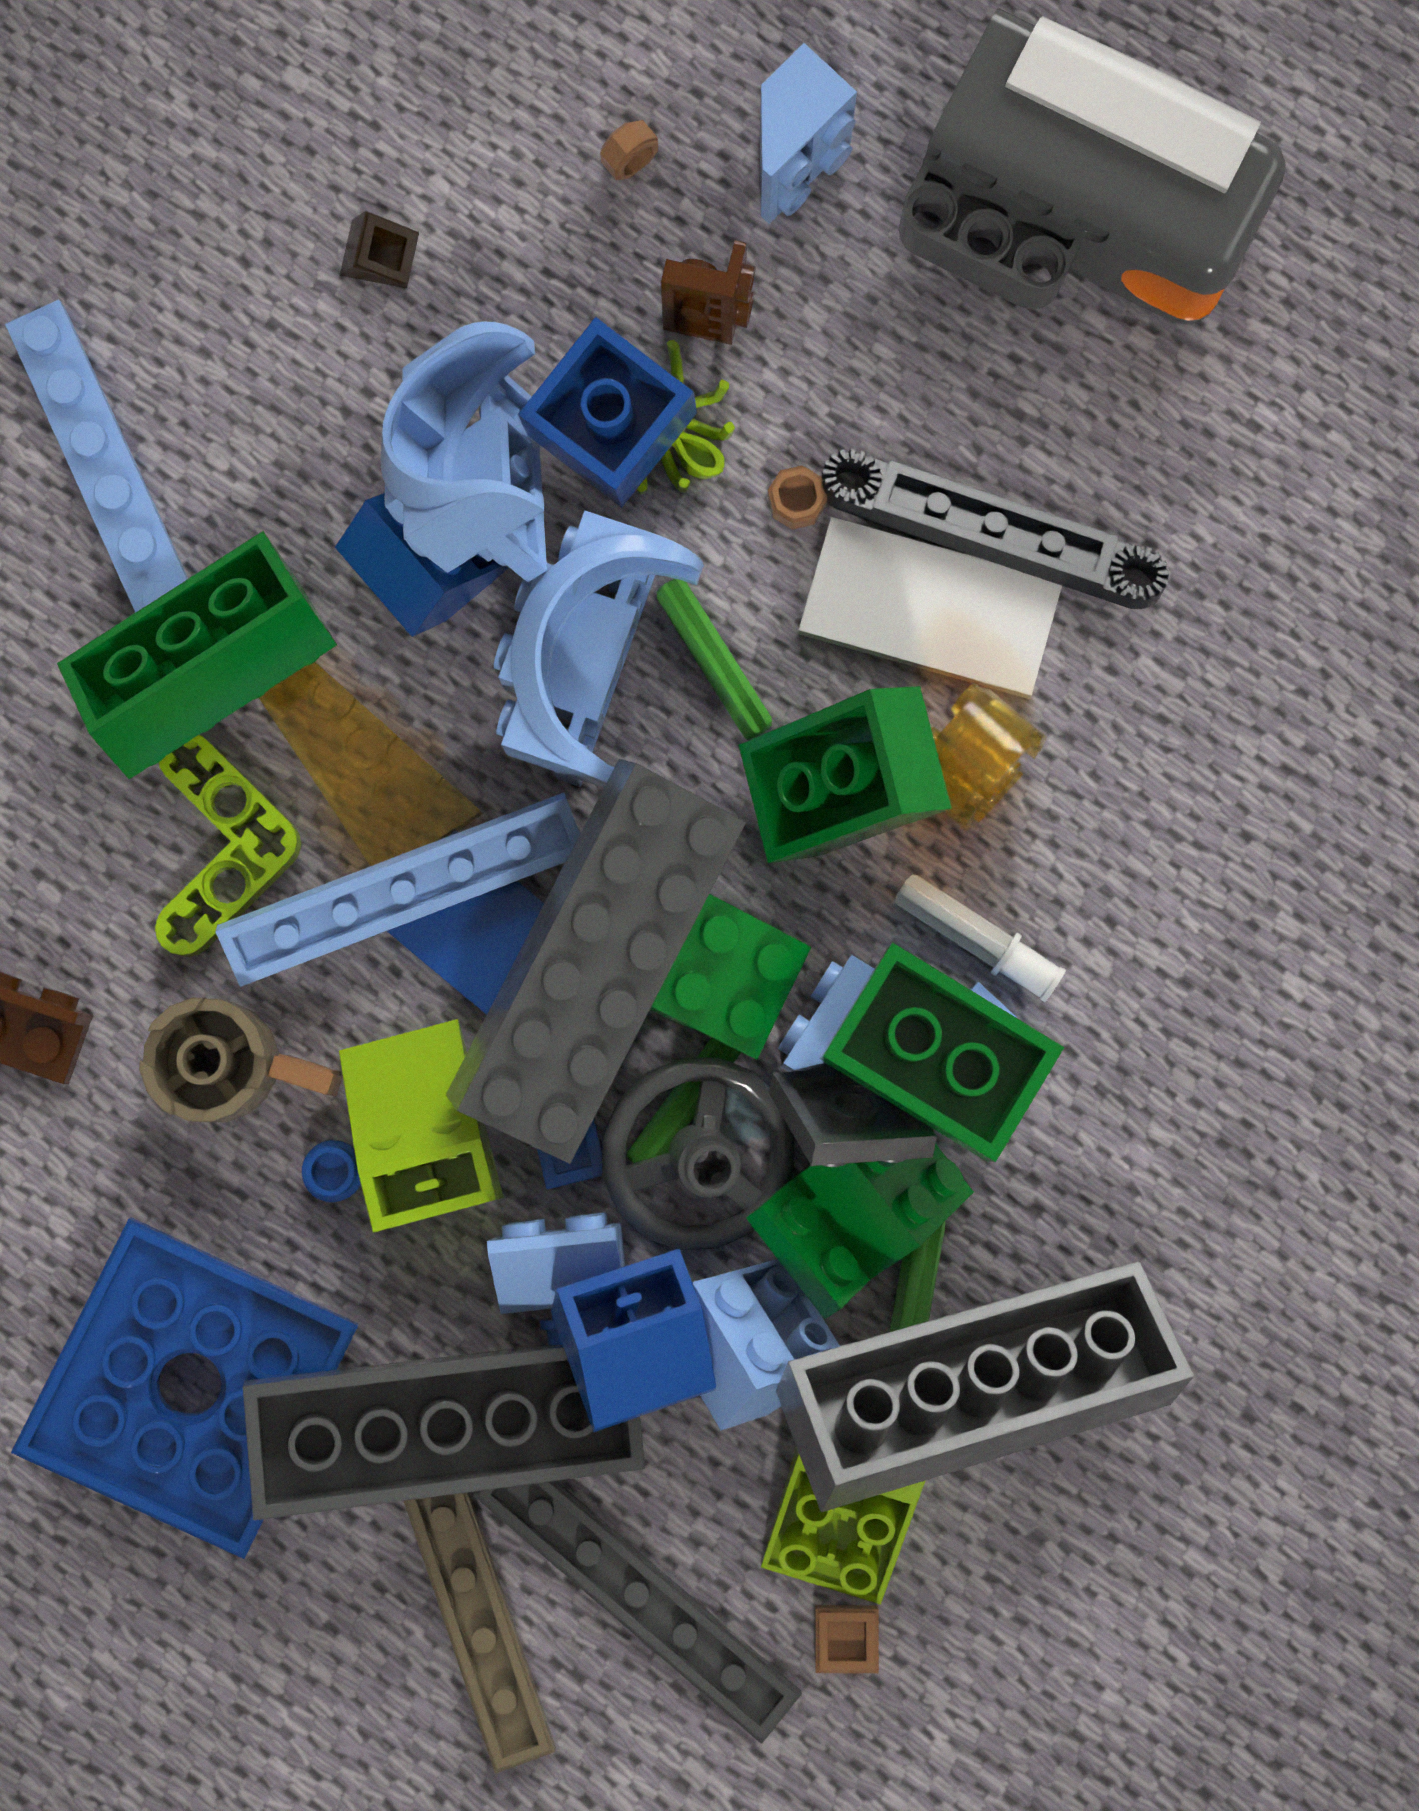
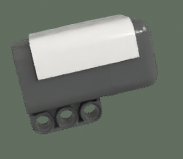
M998 8L989 21L934 129L923 164L906 195L899 225L900 240L904 247L914 255L1020 307L1040 309L1050 304L1057 296L1071 270L1086 277L1088 281L1172 322L1185 325L1193 324L1209 316L1216 307L1224 289L1236 276L1283 182L1286 162L1279 146L1269 138L1256 133L1261 121L1149 65L1044 16L1039 19L1035 26ZM922 211L934 212L941 218L943 224L936 228H925L916 223L913 216ZM978 237L989 239L994 243L997 252L991 255L977 254L971 250L968 241ZM1028 264L1042 265L1049 271L1051 279L1046 282L1032 281L1025 275L1022 267Z

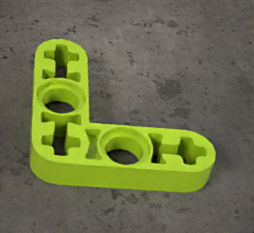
M200 734L182 746L192 750L199 745L201 750L196 755L197 761L211 774H214L218 764L224 768V771L210 778L199 795L194 792V788L204 784V782L187 768H183L178 772L174 769L180 762L175 754L177 749L159 762V768L163 774L231 841L163 908L157 917L155 932L161 946L172 954L184 957L196 956L208 949L218 939L215 932L217 925L241 916L295 862L301 849L300 834L295 826L210 741ZM237 785L242 787L246 794L245 808L235 817H221L215 808L216 795L225 786ZM260 806L266 810V813L257 817L256 820L274 834L282 828L286 833L281 839V844L286 849L280 856L268 852L261 857L258 852L264 844L249 828L245 829L241 838L236 834L237 829L242 828L253 820ZM225 870H238L245 879L244 893L235 902L223 903L219 901L214 894L213 886L215 879ZM200 893L205 903L221 912L222 916L214 922L213 918L205 913L193 927L194 931L199 935L194 942L180 939L175 943L172 937L176 934L177 928L172 922L178 915L190 919L202 908L200 905L192 902V899Z

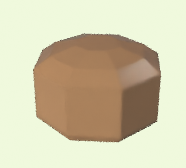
M644 120L624 123L612 132L603 144L600 151L601 163L615 180L629 179L649 164L656 155L659 148L658 137Z
M803 465L780 470L768 489V500L773 518L792 530L815 525L827 505V495L822 486V477Z

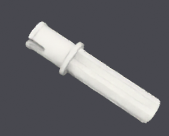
M912 874L907 878L896 895L895 903L897 906L993 967L990 972L992 975L996 976L998 972L1002 973L1040 997L1039 999L1044 1003L1053 993L1066 972L1064 968H1059L1042 955L1021 943L1022 935L1019 933L1012 937L918 875Z

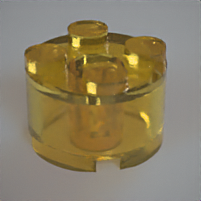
M976 683L970 685L954 703L951 712L956 716L942 732L936 727L931 728L952 809L946 810L944 813L965 831L971 829L973 819L978 823L984 819L1023 775L1020 772L1022 764L1018 762L1021 757L1027 753L1035 759L1047 739V736L990 689L983 690Z

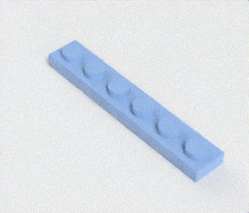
M56 300L6 323L5 326L136 613L186 581L188 576L65 306L60 300Z
M563 792L217 925L215 932L238 984L242 987L565 863L580 832Z

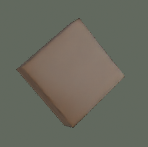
M279 1053L278 1056H274L268 1077L325 1095L337 1096L343 1075H341V1071Z
M815 1605L816 1673L879 1674L878 1605Z

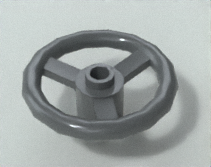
M720 1057L679 1058L644 1073L617 1101L602 1136V1177L616 1211L643 1237L680 1250L718 1249L752 1234L755 1229L746 1217L786 1184L794 1170V1135L769 1094L770 1087L754 1071ZM684 1082H700L694 1122L682 1128L673 1137L668 1153L626 1166V1142L637 1115L659 1093ZM727 1087L741 1092L760 1111L770 1136V1166L760 1189L740 1173L741 1161L738 1151L719 1131ZM708 1152V1156L704 1161L695 1163L702 1154ZM679 1179L691 1193L697 1196L711 1198L725 1193L742 1209L737 1214L712 1225L682 1226L657 1216L637 1197L635 1192Z

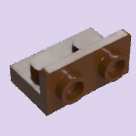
M734 241L727 272L719 271L712 264L699 259H685L682 262L666 259L661 279L663 330L732 345L736 326L748 327L754 301L752 288L756 266L746 264V242Z
M0 972V1063L69 1085L93 1015L76 1010L80 998L43 987L41 996L36 997L18 991L22 979Z

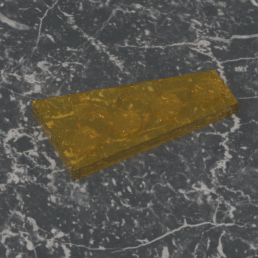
M316 662L301 668L259 697L370 866L446 838L453 831H459L483 815L480 809L463 796Z

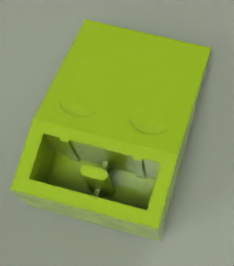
M459 1019L339 1050L357 1170L373 1233L504 1198L486 1125L457 1111L446 1096L467 1054Z
M796 1447L761 1568L881 1605L925 1481L821 1512Z

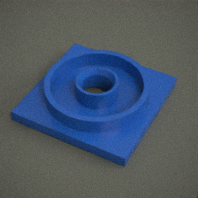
M131 1217L118 1238L11 1453L245 1559L264 1519L253 1521L243 1397L244 1381L337 1370L359 1323ZM185 1353L200 1354L211 1360L217 1367L221 1377L220 1394L217 1400L206 1410L191 1414L182 1413L170 1407L163 1399L159 1386L160 1375L165 1364L175 1356Z

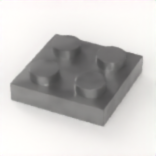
M837 1069L773 1072L769 1094L811 1166L840 1167L846 1163L874 1161L898 1163L905 1159L933 1157L937 1135L931 1127Z

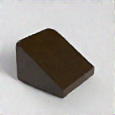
M364 211L351 222L339 276L407 288L419 232Z

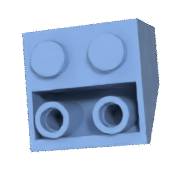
M805 43L761 84L760 200L761 217L769 224L781 212L786 216L795 213L811 192V188L808 185L822 171L828 175L835 173L844 164L852 151V146L849 144L851 143L852 130L856 123L854 112L857 91Z
M853 955L850 956L844 967L832 961L810 996L821 1003L810 1021L798 1015L778 1047V1050L788 1055L781 1066L782 1068L792 1072L828 1065L820 1060V1057L874 968Z
M599 1212L569 1216L570 1218H565L566 1228L546 1230L545 1219L509 1222L507 1225H501L502 1235L487 1241L488 1258L500 1313L507 1314L551 1309L557 1288L626 1266L621 1222L608 1224L607 1213Z
M778 1259L692 1282L703 1310L716 1381L715 1391L700 1396L721 1431L767 1416L781 1407L776 1389L788 1361L840 1347L818 1310Z

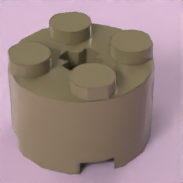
M193 997L169 1006L151 1023L148 1029L151 1032L144 1044L143 1061H140L139 1071L147 1093L163 1111L171 1115L194 1122H230L246 1116L267 1099L273 1085L276 1083L275 1078L268 1077L274 1056L279 1055L271 1029L256 1012L234 1002L222 999ZM207 1048L219 1051L220 1061L217 1062L219 1067L216 1072L202 1070L201 1063L208 1060L204 1054Z

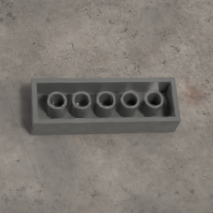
M619 759L446 1093L447 1098L455 1109L571 1164L746 821L635 762Z
M1140 1261L788 1361L776 1393L820 1511L824 1512L1169 1406L1193 1379L1194 1375Z
M539 1345L247 1380L243 1384L253 1521L645 1469L640 1417L593 1432L563 1345Z

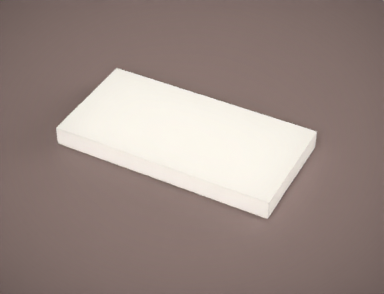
M831 517L798 634L1030 699L1062 586L978 557Z

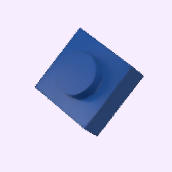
M595 1117L571 1164L537 1149L547 1190L602 1176V1146Z

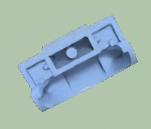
M475 322L458 328L402 368L403 382L394 393L383 421L380 458L381 472L385 482V507L399 523L404 524V540L407 541L415 553L428 557L447 573L479 554L488 562L494 559L498 564L508 566L525 581L529 582L547 571L540 445L526 434L518 416V413L532 396L510 378L508 374L535 355L534 340L527 334L502 323ZM480 406L479 414L481 419L466 429L470 419Z
M585 510L579 527H568L561 544L558 562L555 565L547 563V571L529 582L524 579L522 580L514 610L520 612L514 635L507 633L503 635L495 655L494 669L500 670L498 678L504 690L515 693L517 701L510 699L506 701L496 730V734L503 737L501 746L508 756L552 770L558 780L581 787L583 781L602 788L605 787L614 767L606 764L593 751L655 575L667 576L697 585L704 564L696 554L660 535ZM609 584V592L616 594L613 599L595 593V591ZM558 717L571 721L569 729L562 725Z

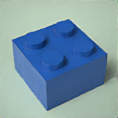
M595 317L521 409L518 416L526 434L622 508L695 417L697 409L694 392Z

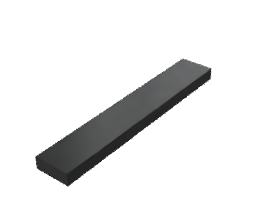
M558 1481L482 1490L474 1493L473 1496L761 1744L802 1695V1691Z

